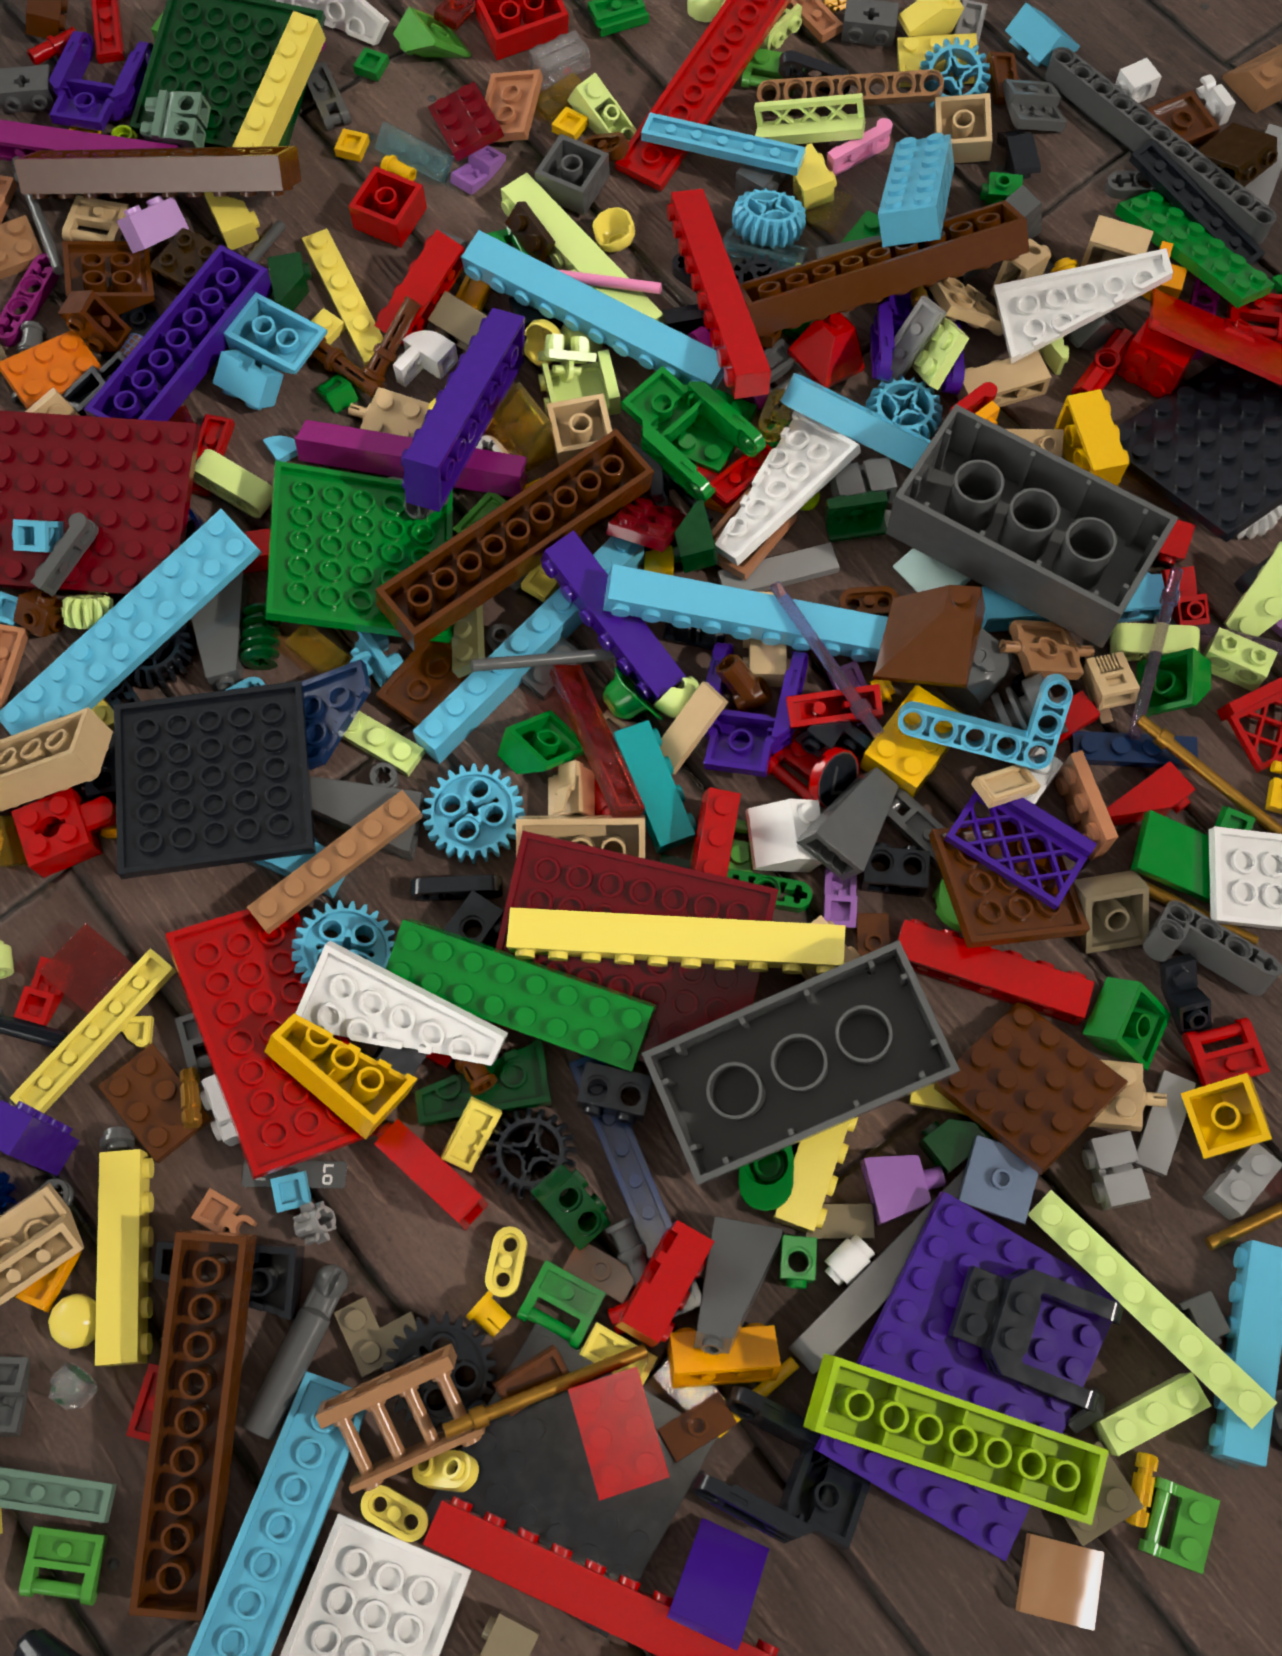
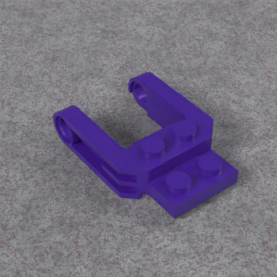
M73 31L49 78V82L53 87L52 90L56 95V102L49 114L52 123L104 131L109 120L117 121L131 115L136 106L154 45L150 42L139 41L134 51L130 52L117 82L113 86L108 83L82 79L92 59L94 43L91 34Z
M912 290L904 295L894 294L885 297V303L877 308V314L873 318L874 323L870 326L873 379L888 382L892 376V353L895 349L894 337L914 308L910 297ZM928 294V298L939 306V304L933 300V295ZM955 321L954 323L961 329L960 321ZM963 350L941 385V391L944 393L958 395L962 388L965 377Z
M716 642L706 682L725 698L727 686L717 675L716 666L721 662L722 658L729 654L734 655L733 644ZM792 651L790 668L785 672L775 718L765 714L723 710L705 733V737L709 741L703 763L705 769L766 777L771 755L792 743L795 728L790 729L786 697L802 695L808 666L807 653Z

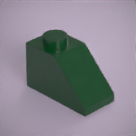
M301 252L267 257L274 301L294 311L310 292L308 280H312V273L309 262H303Z
M703 499L698 500L674 532L677 544L672 545L675 562H682L684 573L719 564Z
M948 1119L940 1125L936 1120L921 1132L925 1138L918 1145L935 1167L941 1166L945 1176L969 1157L974 1136L979 1135L988 1139H993L994 1137L975 1122Z

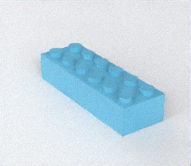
M934 133L927 138L916 139L914 137H907L900 140V142H896L878 211L882 247L940 240L954 171L951 134Z

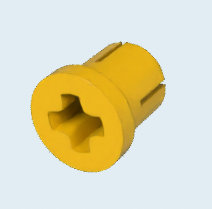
M488 1290L465 1317L469 1321L473 1319L494 1338L500 1329L511 1319V1316L492 1298L493 1294Z

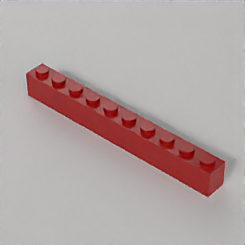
M702 188L671 192V204L666 206L667 219L669 222H672L674 239H678L680 256L685 257L686 273L691 274V287L693 292H697L698 308L704 311V325L706 329H710L712 348H717L718 365L720 368H724L725 385L731 388L734 399L768 395L771 369L704 190Z
M453 1496L451 1501L447 1499L441 1501L423 1542L424 1546L656 1656H780L777 1655L779 1647L758 1638L757 1644H754L742 1637L741 1644L736 1651L667 1618L673 1597L658 1590L654 1591L653 1596L639 1590L641 1583L623 1574L617 1580L605 1574L607 1567L601 1563L587 1558L585 1564L571 1558L572 1550L555 1542L549 1548L538 1542L540 1535L526 1528L520 1527L518 1532L504 1527L506 1519L489 1511H486L484 1517L472 1512L473 1504L457 1496Z

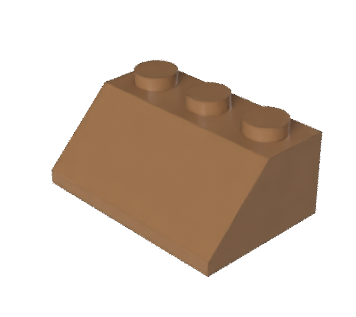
M1282 44L1223 74L1222 79L1254 113L1282 99Z

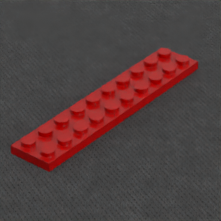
M726 0L650 112L707 125L791 0ZM647 115L629 141V149L626 156L619 161H615V169L662 192L689 151L642 141L641 131L647 120Z

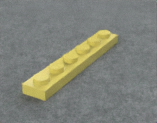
M326 228L303 237L304 247L341 320L344 321L346 330L364 365L367 366L375 352L373 350L374 346L377 343L381 344L383 336L380 330L374 326L376 322L328 229Z
M150 948L11 1095L10 1099L16 1105L21 1101L45 1113L177 971Z

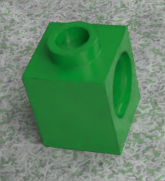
M782 1235L779 1251L778 1281H786V1287L806 1289L807 1283L815 1281L816 1237ZM797 1253L805 1258L806 1269L804 1271L795 1272L789 1267L788 1258L791 1254Z

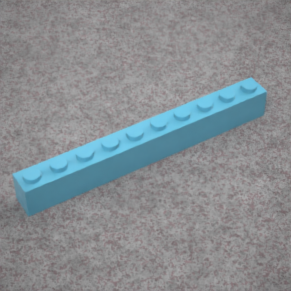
M478 230L461 256L464 272L475 281L481 280L489 284L496 292L506 293L514 297L521 305H530L539 310L543 316L549 319L555 318L563 322L568 329L580 331L588 335L595 343L608 345L617 354L623 357L629 356L637 360L646 369L657 371L663 366L682 384L688 385L690 381L705 382L714 391L724 376V368H720L718 365L716 350Z
M612 536L593 556L609 575L613 564L637 569L644 562V546ZM560 586L488 658L547 653L562 637L567 639L583 623L579 616L580 611L573 602L569 603L563 597ZM531 667L471 673L413 730L416 743L423 747L425 752L440 764L522 683L521 677Z
M616 564L612 565L607 578L603 611H609L618 617L630 615L640 617L643 621L650 623L661 621L672 623L677 628H699L708 634L725 633L740 640L752 638L762 640L767 645H789L798 651L810 649L820 651L825 656L842 655L851 657L856 662H877L888 617Z

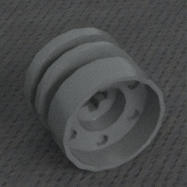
M1041 672L1021 680L1024 695L1020 697L1010 686L1006 687L1005 689L1010 700L1005 703L999 692L991 694L994 703V715L998 723L1027 730L1041 683L1044 680ZM1049 689L1048 695L1051 696V697H1053V695H1052V693H1051V691H1050V689ZM1045 715L1040 718L1038 725L1043 728L1051 727L1056 718L1051 715ZM1064 723L1061 734L1068 732L1066 723ZM1005 737L1006 740L1014 745L1015 741L1012 738Z

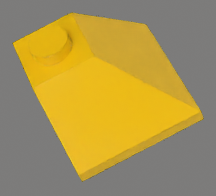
M1248 1073L1180 1093L1204 1159L1272 1140L1263 1107L1252 1078Z

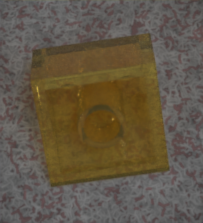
M518 382L513 386L494 413L493 421L495 428L492 429V432L501 444L504 443L509 454L526 457L525 471L527 473L554 457L555 448L552 422L522 384Z

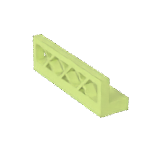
M863 93L756 102L754 105L757 123L755 136L768 137L775 141L794 145L863 139L866 121ZM857 103V114H847L841 110L845 104ZM825 106L832 112L828 116L821 117L814 111L817 107ZM791 109H799L805 114L802 118L794 119L788 115V112ZM772 111L778 117L775 121H763L762 112Z

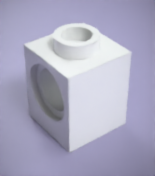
M1145 58L1120 69L1115 85L1136 102L1140 103L1155 96L1162 76L1149 59Z

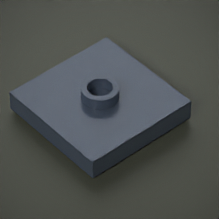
M976 1135L973 1139L957 1199L972 1208L1024 1225L1039 1173L1002 1143Z

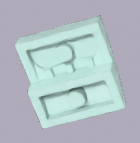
M914 548L893 565V568L916 592L946 585L964 586L971 580V578Z

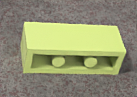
M1192 1372L1179 1373L1104 1413V1416L1092 1423L1091 1426L1105 1449L1109 1450V1455L1120 1456L1211 1407V1404Z

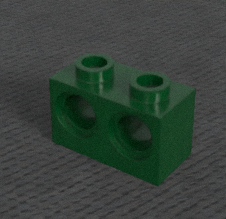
M561 1164L535 1186L531 1193L567 1238L580 1251L611 1224L603 1213L608 1208L595 1193L590 1196L586 1192L585 1188L589 1184L577 1169L570 1172ZM569 1188L566 1195L559 1198L561 1192L564 1189ZM587 1212L585 1218L581 1221H578L580 1216L583 1213Z

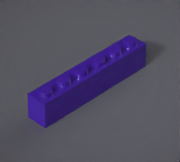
M574 530L544 551L541 558V566L549 578H554L561 586L560 591L563 597L569 603L573 602L578 608L582 622L587 627H592L598 634L597 639L600 645L607 652L611 651L617 659L616 664L619 670L625 676L629 675L636 684L635 689L643 700H648L653 705L671 687H677L682 682L683 677L686 678L682 670L640 617L630 615L618 617L609 611H603L608 574Z

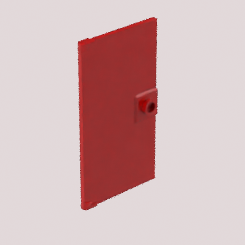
M1157 289L1152 290L1148 329L1154 332L1158 331L1282 385V344L1255 333L1251 325L1242 319L1237 318L1235 321L1229 318L1223 319Z

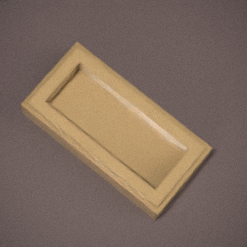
M1017 764L977 776L971 783L988 808L1035 794L1041 787L1027 767Z

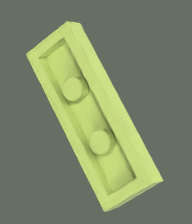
M358 711L342 737L345 741L381 762L393 765L397 771L407 777L411 775L426 753L423 747L361 711Z

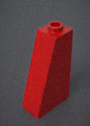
M399 1119L393 1124L388 1122L377 1133L376 1137L378 1140L374 1143L376 1147L465 1231L488 1207V1203L480 1193Z

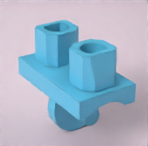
M358 631L357 633L360 638L355 643L354 649L350 652L353 658L349 663L361 659L367 666L368 676L372 674L381 688L404 661L399 653L385 656L383 651L388 650L390 644L386 635Z

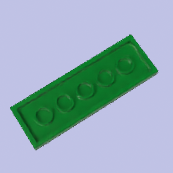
M1150 191L1120 202L1114 211L1126 223L1154 231L1151 242L1160 248L1162 241L1173 243L1170 257L1236 308L1270 294L1275 286L1264 272L1253 268L1246 262L1243 256L1233 253L1225 246L1223 241L1212 237L1204 231L1205 229L1202 225L1191 221L1184 215L1181 209L1171 206L1157 192Z

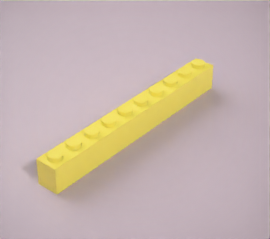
M510 907L506 947L511 953H515V957L521 959H535L536 954L548 955V959L553 961H567L568 956L581 957V961L587 963H600L601 958L614 959V963L621 965H633L634 960L648 961V965L665 967L668 965V962H679L681 967L690 969L701 968V964H715V969L726 971L734 970L735 966H748V970L752 972H768V968H782V973L802 974V969L816 970V974L820 975L844 964L846 925Z

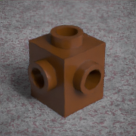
M41 589L19 594L13 621L28 629L31 634L41 638L60 632L65 625L61 611L63 602L57 599L55 595L51 596Z

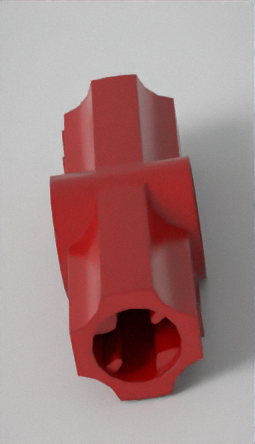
M1126 328L1116 329L1104 347L1097 351L1093 362L1075 384L1071 394L1074 395L1099 389L1103 391L1106 385L1112 382L1115 373L1120 368L1134 338V333Z

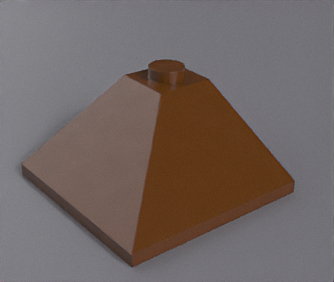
M62 241L66 299L71 291L93 290L117 315L155 301L152 271L149 267L151 265L149 247L132 253L127 241ZM109 278H112V286L109 285Z
M946 585L893 598L873 678L876 680L967 688L985 613L982 588Z

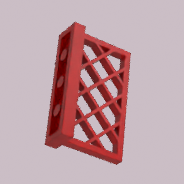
M1282 677L1216 710L1222 721L1227 719L1256 773L1270 767L1274 760L1282 761V754L1278 755L1279 750L1282 751V716L1280 721L1266 717L1270 704L1282 707V700H1280L1282 699ZM1261 709L1260 714L1255 713V711ZM1246 716L1258 720L1255 733L1245 731L1239 719ZM1264 723L1278 727L1275 741L1261 737ZM1258 743L1273 747L1270 760L1264 763L1257 753Z

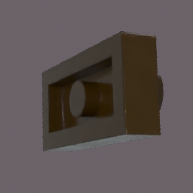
M526 201L517 202L505 224L529 256L544 262L556 242Z

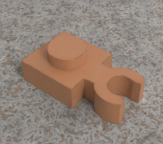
M209 1188L191 1217L215 1232H225L229 1228L230 1233H239V1228L244 1223L254 1227L258 1224L255 1219L248 1215L237 1216L236 1214L241 1206Z

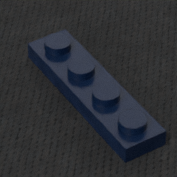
M1077 731L1070 738V753L1083 750L1088 765L1161 768L1171 761L1177 769L1191 770L1167 749L1161 750L1152 742L1153 738L1148 734ZM1174 737L1178 743L1198 758L1197 737Z

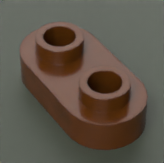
M622 132L593 135L583 142L609 153V161L623 159L629 149V142Z
M888 586L848 588L842 592L838 608L875 615L889 614L893 598L899 597V595L893 588ZM878 603H886L887 607H881ZM855 604L858 608L852 609L848 605Z

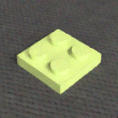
M944 317L914 361L912 368L930 387L939 390L968 342L969 337L954 322Z

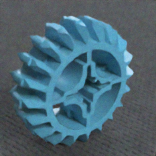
M958 37L954 39L953 45H951L950 41L946 38L943 41L942 47L936 43L933 46V52H926V60L921 61L919 67L921 70L933 69L940 61L945 59V71L940 73L944 78V89H947L951 96L962 95L963 82L968 81L969 77L973 76L975 80L974 87L963 95L986 93L988 89L986 82H989L991 75L985 72L989 70L990 65L989 63H982L986 57L985 53L976 54L979 49L978 45L970 49L968 47L970 44L969 39L965 40L963 45H960ZM956 58L962 59L968 65L960 64ZM929 80L924 85V88L930 92L937 90L939 87L938 82L935 80ZM935 101L930 102L929 107L933 108L935 106Z
M766 188L762 191L754 189L753 192L746 191L744 195L738 196V200L733 207L732 228L736 230V235L742 236L744 241H751L752 245L759 244L762 248L770 246L772 249L775 246L784 248L786 244L793 245L794 241L800 239L806 224L805 208L802 206V202L795 200V196H787L786 192L769 191Z
M901 375L899 381H896L893 377L887 383L881 381L877 388H873L865 405L866 408L886 418L888 417L890 420L929 440L930 437H934L937 433L938 427L942 422L943 405L940 404V395H934L935 391L932 387L925 388V381L921 383L915 382L914 376L910 380H905L904 376Z

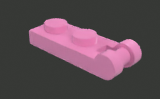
M881 118L877 121L876 127L864 132L863 139L850 140L834 147L827 155V169L833 171L836 177L887 149L890 143L889 135L892 132V121L888 118Z

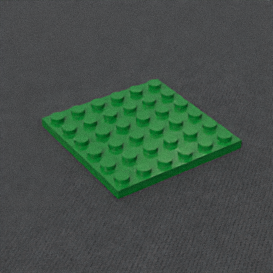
M275 461L265 619L402 637L376 606L375 589L452 538L453 489L449 495V502L442 507L440 512L435 511L423 520L412 519L404 507L406 497L405 489L402 488V480ZM452 625L430 641L450 643L452 639Z

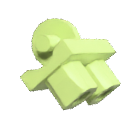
M563 334L546 335L544 350L538 352V361L560 362V365H553L552 372L559 374L560 380L563 383H570L574 375H581V367H575L574 364L595 363L597 353H590L589 337L583 336L571 337V350L567 351L564 350Z

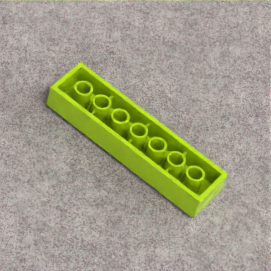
M823 1354L803 1427L823 1435L1089 1525L1093 1523L1109 1450L828 1354Z

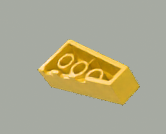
M295 1013L271 1035L264 1051L365 1140L409 1094L418 1079L408 1073L404 1075L392 1069V1065L382 1059L377 1061L360 1052L361 1048L352 1043L347 1045L335 1039L331 1032Z

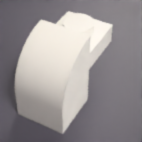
M422 330L411 333L402 340L405 352L397 357L393 368L397 382L404 387L423 368L441 380L458 362L456 344L434 331Z

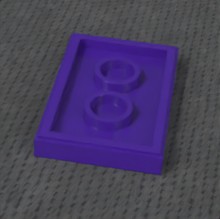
M702 1518L667 1618L737 1651L741 1644L769 1548Z

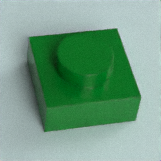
M364 47L353 65L354 73L378 82L390 63L387 54Z
M1222 806L1214 827L1251 831L1256 818L1233 808Z

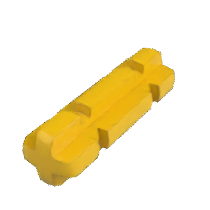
M1145 1452L1137 1453L1135 1467H1138V1471L1133 1473L1131 1485L1144 1508L1126 1519V1522L1130 1525L1141 1528L1148 1526L1150 1513L1146 1512L1147 1507L1151 1508L1156 1479L1152 1475L1153 1472H1157L1159 1462L1158 1457Z

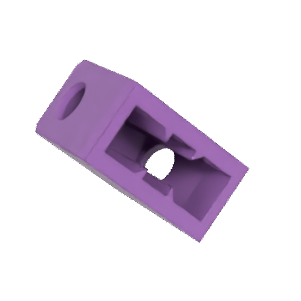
M918 1155L867 1157L860 1163L869 1200L873 1204V1215L877 1227L928 1206L931 1203L929 1190L946 1186L941 1166L923 1170Z

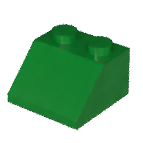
M1107 977L1098 994L1092 1013L1086 1021L1083 1035L1099 1050L1124 1062L1143 1064V1071H1148L1171 1013L1141 982Z

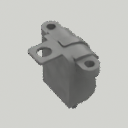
M982 627L967 688L936 685L965 713L968 712L972 715L990 697L1011 669L1014 658L1011 653H1000V649H998L999 642Z

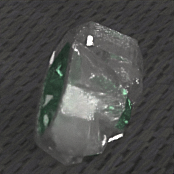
M66 1362L50 1379L52 1386L49 1399L55 1401L63 1409L83 1408L98 1391V1386L86 1371L74 1363Z

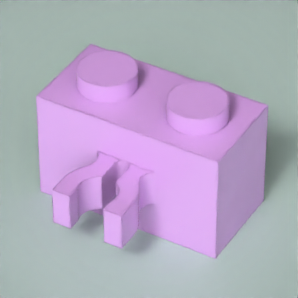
M159 195L147 200L148 207L142 210L139 205L123 211L126 217L117 220V223L132 253L178 234L182 228L189 229L174 197L163 200L162 196Z

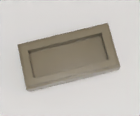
M823 1204L822 1207L828 1209L822 1229L815 1227L812 1234L805 1233L806 1237H816L817 1240H845L846 1238L851 1239L855 1234L862 1240H874L873 1204Z

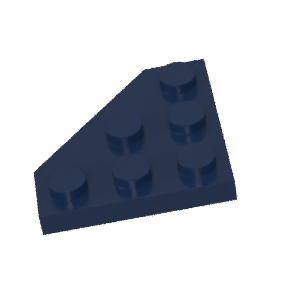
M361 659L301 681L304 691L310 770L326 765L371 692L367 666Z

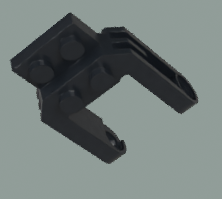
M969 1266L948 1335L981 1348V1356L989 1372L1075 1407L1095 1413L1100 1394L1024 1364L1022 1358L1028 1351L1042 1304L1041 1296L1077 1311L1107 1318L1113 1321L1112 1324L1120 1325L1124 1307L1114 1301L1035 1269L1020 1268L1003 1278L976 1266Z
M741 1386L732 1387L725 1404L730 1412L800 1450V1455L795 1459L778 1507L736 1484L730 1486L715 1477L706 1475L703 1470L699 1471L692 1492L700 1499L783 1544L813 1533L842 1550L848 1549L871 1483L814 1450L821 1433L803 1427L804 1418L748 1388Z

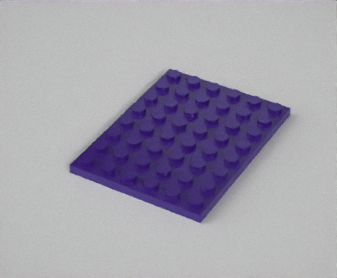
M945 1191L940 1192L858 1358L857 1364L1063 1434L1075 1406L989 1372L981 1356V1348L948 1335L969 1266H976L1003 1278L1020 1268L1035 1269L1118 1304L1120 1303L1097 1281ZM1041 1296L1042 1304L1028 1351L1023 1356L1022 1362L1083 1387L1112 1321L1095 1314L1077 1311ZM821 1434L814 1450L1005 1562L1031 1506L1030 1504Z

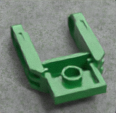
M663 366L621 401V408L642 426L641 449L659 463L665 473L696 501L703 499V502H706L716 490L697 471L698 467L671 442L692 425L699 415L707 419L749 457H755L766 447V441L759 430L705 382L690 381L688 385L682 384Z

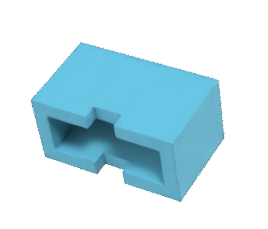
M238 349L221 351L213 384L222 388L224 394L245 401V405L251 409L262 410V408L275 406L284 374L266 364L262 365V368L256 366L255 358Z

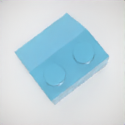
M1027 2L1005 29L1012 37L1009 42L1021 51L1024 48L1029 52L1026 58L1037 67L1041 64L1046 67L1048 66L1055 48L1065 47L1073 52L1080 48V45L1053 20Z

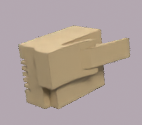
M1123 651L1114 653V655L1113 653L1111 655L1107 654V657L1103 655V658L1102 656L1099 658L1097 656L1096 659L1094 657L1086 659L1084 667H1082L1084 674L1081 678L1086 687L1088 697L1092 703H1095L1097 710L1101 714L1099 716L1101 724L1113 722L1110 708L1135 703L1140 690L1139 684Z
M577 760L559 765L558 774L548 778V816L595 815V772L583 767V763Z

